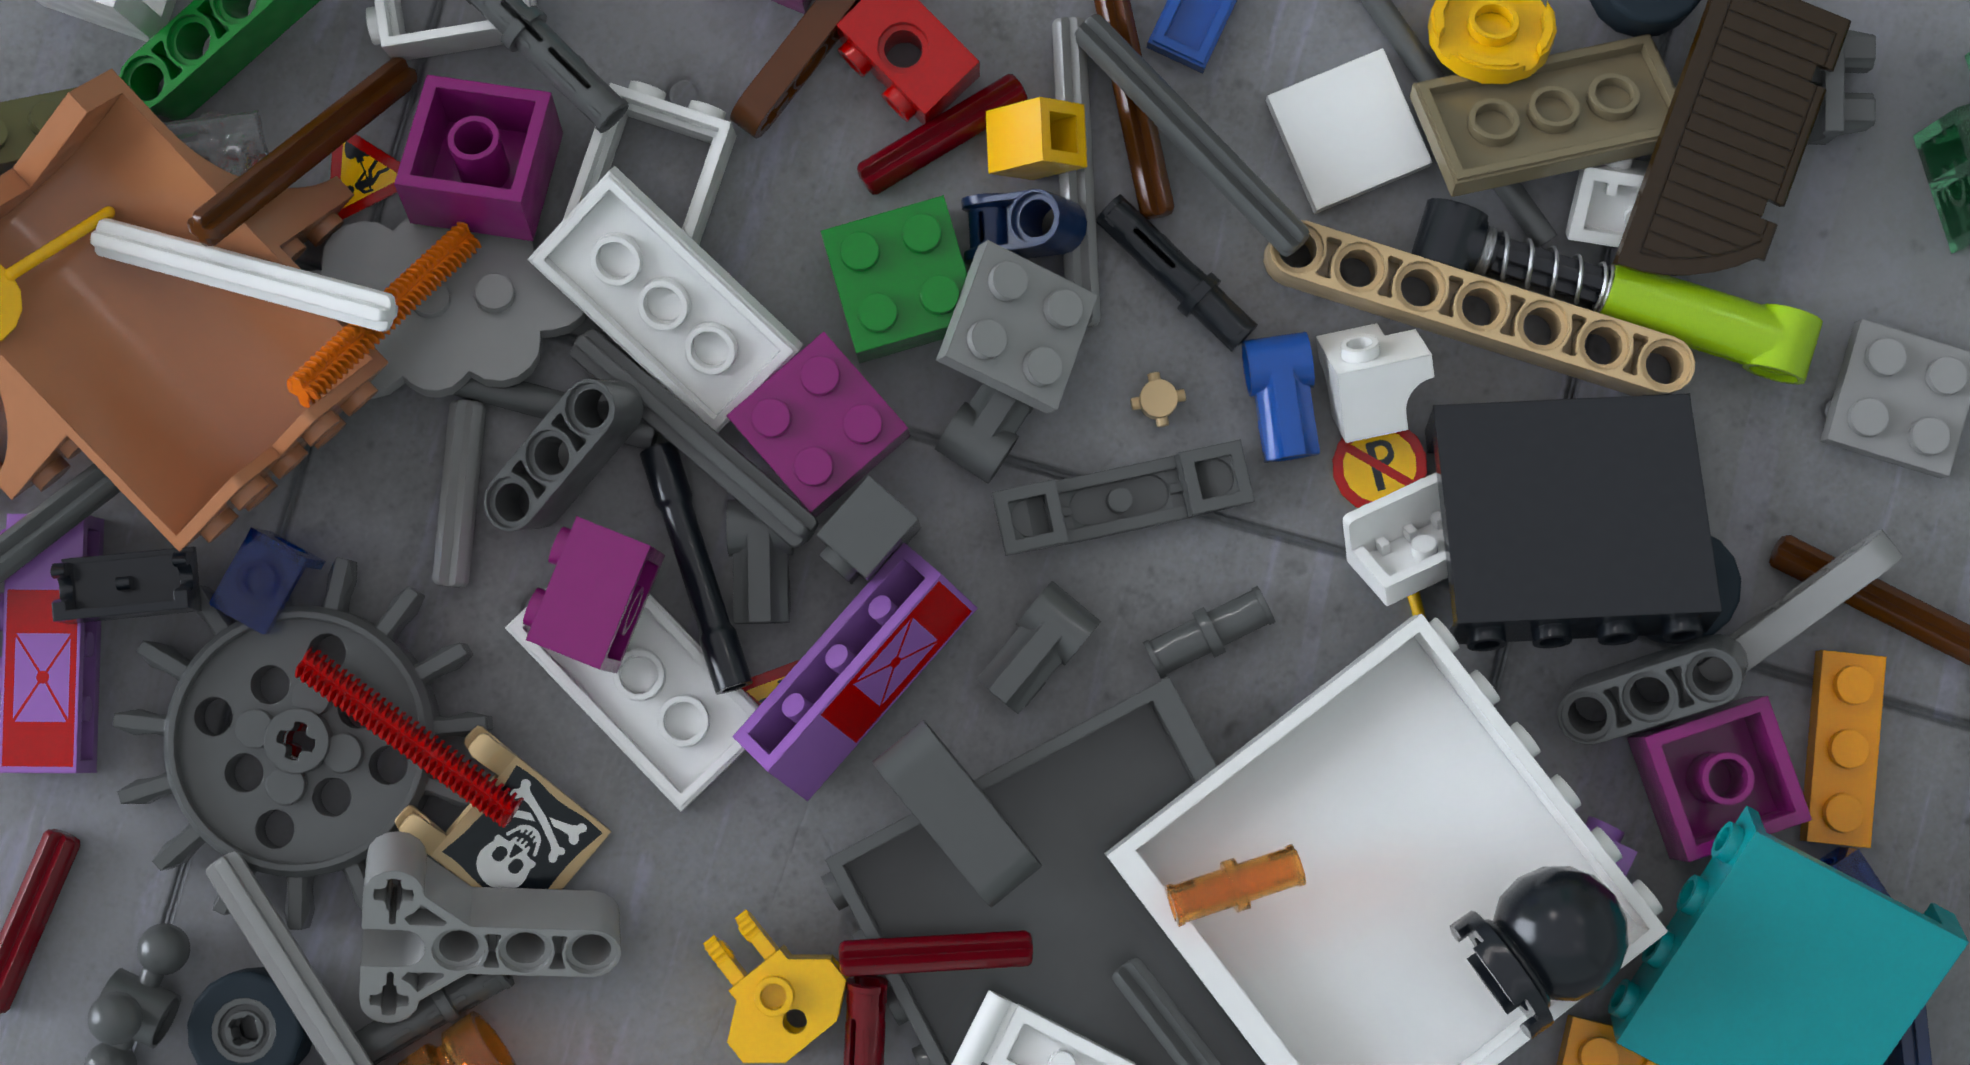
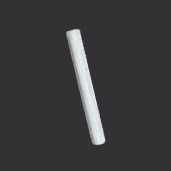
M109 218L99 220L96 230L91 233L90 243L94 246L95 253L101 257L380 332L388 331L393 324V320L397 317L398 305H396L395 297L391 293L215 246H204L200 242Z

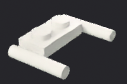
M988 990L951 1064L981 1065L984 1062L988 1065H1136L1135 1062L991 990Z

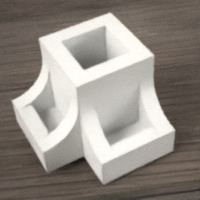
M1375 323L1316 336L1318 357L1328 388L1331 415L1345 443L1408 430L1407 401L1419 384L1434 378L1432 354L1417 330L1413 329L1384 335L1379 325Z

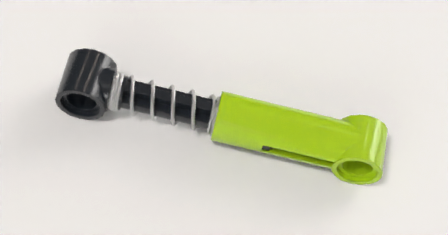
M1431 198L1427 200L1411 254L1471 273H1480L1481 276L1492 272L1500 275L1501 282L1505 281L1506 277L1525 283L1524 287L1526 290L1531 285L1549 290L1550 297H1553L1555 293L1574 298L1575 305L1580 300L1590 303L1595 312L1674 336L1684 341L1691 349L1742 364L1746 371L1754 375L1786 384L1800 385L1805 383L1823 321L1816 315L1790 306L1759 304L1670 275L1637 272L1614 265L1613 263L1607 267L1604 261L1597 265H1592L1584 262L1581 254L1577 253L1571 258L1559 254L1556 246H1551L1547 250L1535 247L1531 238L1519 242L1510 239L1507 231L1498 232L1496 227L1492 228L1488 222V215L1483 211L1448 199Z

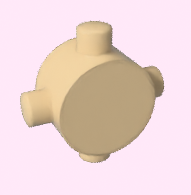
M1152 372L1147 374L1148 383L1143 387L1139 397L1131 398L1132 410L1141 409L1145 416L1156 420L1157 427H1165L1169 425L1168 416L1172 414L1177 403L1186 401V394L1184 389L1176 390L1170 382L1162 380L1160 372Z

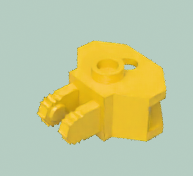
M745 909L735 917V920L743 937L749 943H752L764 958L762 963L747 973L724 940H720L713 935L703 943L708 955L733 985L728 991L736 1000L727 1043L743 1063H786L837 1022L841 1013L848 977L841 974L839 961L833 954H791L785 945L779 948L756 918ZM792 1009L802 1011L806 1016L807 1024L802 1027L793 1026L788 1021L787 1012Z

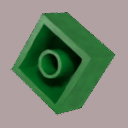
M944 195L820 231L859 364L944 339L967 277Z

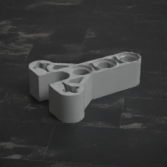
M400 831L387 832L376 837L369 845L363 887L362 929H364L360 963L359 1002L362 1011L369 1018L377 1022L396 1023L409 1018L417 1010L420 1000L466 974L595 977L610 972L619 962L621 956L619 906L612 897L603 892L590 890L472 887L427 857L426 848L423 843L410 833ZM393 879L399 880V883L393 884Z

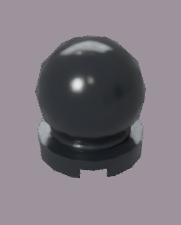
M1570 866L1541 867L1518 877L1499 897L1493 921L1489 919L1484 920L1477 912L1471 910L1450 925L1451 933L1458 942L1467 936L1470 938L1475 946L1473 948L1475 953L1468 957L1467 960L1505 1013L1508 1015L1519 1007L1528 1018L1520 1025V1028L1530 1039H1533L1554 1024L1553 1016L1549 1010L1550 1000L1578 1001L1602 990L1620 971L1629 946L1627 918L1616 895L1596 876Z

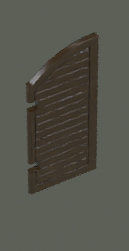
M1802 0L1707 1L1615 255L1614 265L1655 275L1687 276L1733 268L1754 259L1765 261L1778 225L1761 217L1767 202L1778 207H1785L1827 91L1825 88L1810 82L1816 67L1828 72H1834L1852 22L1851 20Z

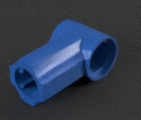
M1307 332L1243 340L1242 362L1245 382L1249 396H1254L1264 463L1296 460L1319 455L1320 448L1310 389L1314 388L1315 373L1311 344Z

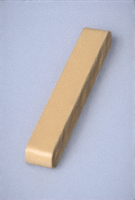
M1301 220L1309 230V238L1305 245L1309 249L1311 259L1310 264L1307 266L1296 268L1287 265L1281 259L1280 253L1270 242L1264 250L1263 262L1266 272L1274 281L1283 286L1631 396L1673 394L1690 382L1695 371V359L1692 350L1684 341L1674 336L1310 221ZM1349 258L1359 259L1364 262L1371 274L1369 285L1355 287L1346 283L1341 276L1340 262ZM1408 277L1423 280L1428 285L1431 293L1429 304L1414 306L1407 302L1401 291L1402 280ZM1465 297H1479L1488 304L1491 311L1488 325H1475L1467 320L1462 310ZM1526 316H1539L1549 324L1551 338L1547 345L1535 344L1525 335L1523 325ZM1589 334L1599 335L1609 343L1611 359L1608 364H1598L1592 361L1586 354L1585 339ZM1650 353L1660 354L1670 363L1672 371L1668 384L1658 383L1648 374L1646 360Z

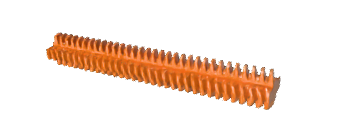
M457 222V226H452L451 230L446 232L447 234L443 235L440 240H437L435 245L427 249L425 254H422L415 263H412L404 273L400 274L399 278H396L394 282L390 283L389 287L385 288L384 292L391 293L395 297L396 305H398L397 317L393 320L390 329L395 330V324L400 325V319H406L405 314L411 315V310L415 311L416 305H422L421 300H427L426 295H432L431 290L437 291L436 286L441 287V281L446 282V276H452L451 271L456 273V267L461 268V262L466 263V258L471 259V253L476 254V248L480 249L482 247L478 239L470 233L468 224ZM348 323L341 331L337 332L336 336L332 337L331 341H327L320 351H316L309 361L304 362V365L300 366L298 371L289 376L290 379H287L289 392L298 397L300 405L309 408V402L315 404V399L320 400L321 394L327 393L326 389L331 390L332 384H337V379L343 378L342 374H348V369H353V364L359 363L358 359H364V354H369V349L375 348L374 344H380L379 339L384 340L385 334H391L390 329L380 332Z

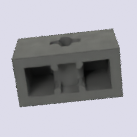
M868 475L816 534L823 544L827 546L819 556L851 585L859 576L869 582L903 543L908 544L921 529L919 520Z

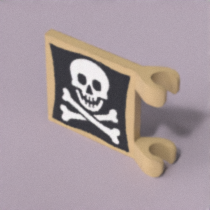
M476 726L464 739L465 747L469 750L472 757L495 773L490 782L497 778L496 787L503 783L502 791L510 788L509 796L516 792V801L521 797L524 798L511 822L505 828L500 827L496 821H492V818L486 817L483 811L480 813L479 809L469 804L447 831L444 832L423 812L413 805H408L395 819L397 828L400 832L410 833L420 839L429 856L472 887L562 890L611 833L610 829L513 753L483 726Z

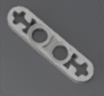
M1883 529L1869 534L1728 635L1739 642L1745 650L1748 660L1747 671L1877 579L1902 558L1901 552ZM1705 657L1698 661L1699 671L1709 681L1725 682L1733 676L1732 669L1721 658Z

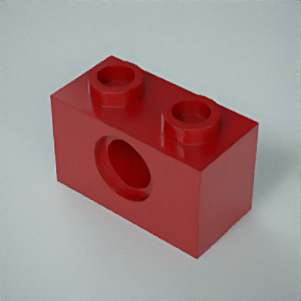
M861 0L836 24L839 41L843 44L837 49L838 53L861 77L871 72L887 88L881 94L883 99L906 122L915 116L922 124H925L937 117L980 77V61L919 0ZM900 43L913 44L922 53L917 63L906 68L894 66L886 57L890 49Z

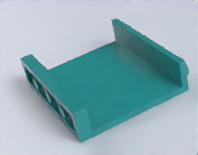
M1746 806L1735 823L1729 821L1720 829L1712 845V859L1700 876L1692 875L1682 887L1676 903L1677 911L1666 927L1668 932L1643 951V963L1632 980L1623 979L1618 984L1610 998L1608 1013L1611 1017L1616 1043L1658 1065H1883L1964 951L1969 941L1954 913L1933 902L1930 903L1923 914L1766 833L1759 812Z

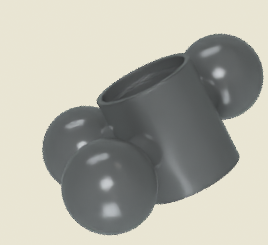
M169 923L156 924L148 928L141 935L137 944L138 960L143 966L140 975L138 976L123 968H119L110 977L99 998L92 1004L88 1013L89 1029L93 1036L102 1043L89 1051L84 1065H137L135 1054L131 1050L135 1041L152 1049L162 1041L178 1012L181 995L160 986L164 975L173 974L180 970L190 955V942L188 936L181 928Z

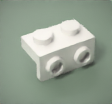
M1437 472L1371 503L1365 504L1343 517L1347 562L1386 606L1448 578Z

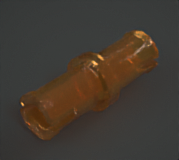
M1290 844L1283 849L1241 863H1237L1234 858L1220 862L1219 870L1174 885H1165V892L1174 920L1177 922L1178 927L1186 925V922L1232 907L1237 913L1250 909V901L1295 886L1306 885V877L1298 852L1294 849L1293 844Z

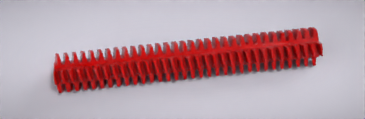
M312 646L305 653L302 661L296 667V678L300 677L303 683L307 681L306 684H308L309 688L313 686L316 693L320 691L321 696H326L329 702L333 701L332 703H334L335 707L339 706L342 712L346 710L349 717L352 715L355 721L359 720L360 725H365L368 731L372 729L375 736L378 734L381 740L385 739L387 745L391 744L394 750L398 749L400 754H404L408 760L411 758L413 764L417 763L420 769L424 768L426 773H430L434 779L437 778L439 783L446 785V788L450 787L453 793H457L460 798L463 797L465 802H469L472 804V807L479 809L480 813L483 811L485 816L492 818L493 822L496 821L498 826L505 828L511 822L524 800L523 797L516 801V792L509 796L508 793L511 789L507 788L505 791H502L503 783L496 787L497 778L490 782L488 781L491 776L490 773L483 777L484 769H480L478 772L475 771L478 766L477 764L470 768L469 764L472 760L469 759L466 762H462L465 757L464 754L457 758V749L450 753L451 745L443 748L446 741L441 740L440 743H436V740L439 738L438 735H435L432 739L429 738L432 731L430 730L424 734L423 731L426 727L421 726L420 729H417L418 721L411 725L412 716L405 720L403 719L406 714L405 711L398 715L397 712L400 708L395 707L391 710L392 702L385 706L386 697H382L379 701L377 700L380 695L379 692L372 696L371 693L374 689L369 688L365 691L366 683H362L359 687L360 678L351 681L354 676L353 673H350L347 677L344 676L348 670L343 668L339 672L340 664H336L333 668L331 666L335 661L333 659H330L328 663L325 662L328 657L327 654H324L321 658L318 657L322 652L321 650L317 649L313 653Z

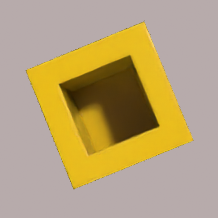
M1036 97L986 111L988 174L1036 180L1087 167L1084 104Z

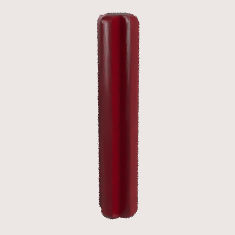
M1013 74L1003 76L860 162L857 166L860 179L872 195L883 192L986 130V111L1027 100L1028 97L1024 87Z
M48 829L43 833L0 932V1014L6 1013L12 1005L80 848V840L65 831Z
M1025 930L845 940L839 945V968L841 974L846 977L1029 966L1033 961L1032 936Z

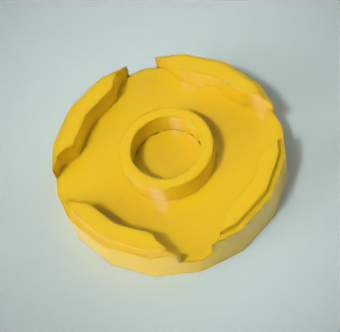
M1435 0L1428 21L1429 45L1439 61L1458 76L1482 84H1509L1530 77L1546 63L1557 33L1555 12L1548 1L1545 7L1541 0Z

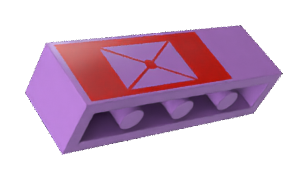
M7 514L6 529H2L0 535L27 514ZM88 516L4 581V593H0V631H3L2 657H0V773H97L101 621L77 624L54 622L51 603L60 598L58 580L52 578L50 570L52 564L62 563L61 559L103 555L104 519Z
M903 543L732 737L767 772L808 801L978 608L940 572L907 544Z

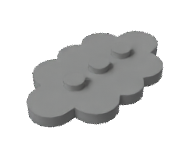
M408 218L402 221L393 231L378 222L358 221L346 224L334 232L325 244L321 261L322 270L309 272L384 291L386 287L390 286V283L399 278L401 273H404L412 263H415L422 254L426 253L427 249L435 245L436 241L440 240L451 229L413 224L409 222ZM470 232L478 239L482 246L480 249L476 248L477 253H471L472 258H466V263L461 262L462 267H456V273L451 271L452 276H446L447 281H441L442 286H436L437 291L431 290L432 295H426L427 300H421L422 305H416V310H411V315L405 314L406 319H400L401 324H395L396 329H390L391 334H385L384 340L379 339V345L374 344L375 348L389 363L371 381L378 389V392L371 399L390 395L404 384L425 397L434 398L454 394L471 378L487 387L506 388L520 384L533 374L540 362L542 338H552L571 333L583 324L587 315L527 260L534 252L532 241Z

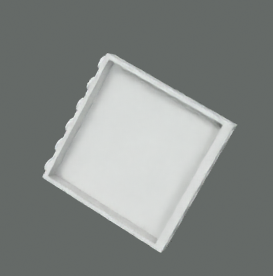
M1423 614L1411 616L1104 853L1265 1065H1498L1530 1040L1520 1028V1025L1528 1018L1519 1007L1508 1015L1505 1013L1467 960L1468 957L1475 953L1473 950L1475 946L1468 936L1458 942L1451 933L1450 925L1471 910L1477 912L1484 920L1489 919L1493 921L1499 897L1518 877L1541 867L1570 866L1596 876L1616 895L1627 918L1629 946L1621 968L1668 932L1657 917L1663 911V907L1658 899L1641 880L1637 879L1632 884L1616 865V862L1622 859V854L1617 846L1598 826L1590 831L1575 812L1582 805L1578 796L1558 774L1552 778L1547 776L1534 759L1541 753L1534 739L1518 722L1513 723L1511 726L1506 723L1494 707L1500 701L1499 695L1478 670L1475 669L1468 674L1453 654L1460 648L1458 642L1447 627L1436 617L1428 622ZM1550 1000L1549 1010L1553 1020L1555 1021L1580 1000Z

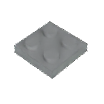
M987 240L977 247L936 361L1046 414L1056 411L1062 399L1098 295Z
M1865 319L1854 322L1820 442L1940 479L1949 477L1970 406V351Z

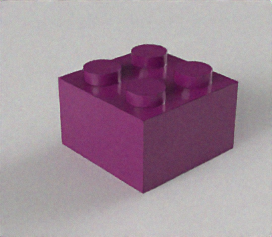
M427 75L394 183L409 222L446 229L457 226V222H464L468 224L470 232L534 241L563 136L552 93Z
M824 331L726 415L804 507L815 517L824 512L910 437L909 428Z
M576 516L572 528L563 526L552 545L548 562L556 565L547 589L544 590L538 587L528 603L523 624L531 628L526 640L599 670L617 674L665 555L648 544Z
M1768 696L1744 697L1627 737L1669 859L1691 862L1711 855L1713 842L1720 829L1729 821L1735 823L1746 806L1759 812L1768 834H1773L1812 820Z

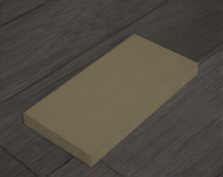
M1646 34L1551 54L1548 56L1546 63L1530 77L1509 84H1482L1460 77L1457 74L1413 83L1410 99L1451 197L1650 155L1655 148L1676 87L1651 35Z

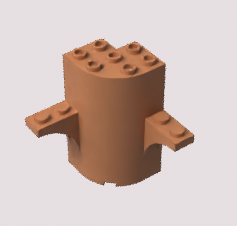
M111 68L68 92L14 167L0 175V264L5 269L9 268L106 206H112L115 209V216L111 218L113 220L200 242L197 236L190 233L187 226L188 220L193 216L195 210L239 176L214 165L183 143ZM337 176L313 186L287 188L216 244L215 247L300 269L294 261L306 250L307 247L304 243L309 240L317 247L331 237L344 223L337 214L354 194ZM91 231L15 279L21 290L22 312L16 328L0 342V394L5 409L8 431L7 451L0 470V488L11 500L32 485H35L42 492L60 479L71 467L64 458L72 459L83 451L179 552L200 535L208 543H211L239 518L233 511L234 508H237L239 511L246 508L250 512L278 487L271 478L273 475L279 480L282 479L307 457L309 453L304 448L306 445L310 447L315 446L317 449H320L347 424L339 414L344 411L349 417L352 416L378 392V389L371 381L389 362L376 348L369 349L370 353L364 354V359H358L359 363L353 364L354 368L348 369V374H342L343 378L337 379L338 383L332 384L331 390L326 389L327 393L321 394L320 400L315 399V404L309 402L310 407L306 408L300 405L296 395L289 392L287 379H290L289 376L298 371L299 367L304 365V362L309 361L316 351H320L321 347L325 346L327 341H331L332 337L336 336L337 332L341 331L348 323L98 256L95 253L94 246L90 243L91 233L93 232Z

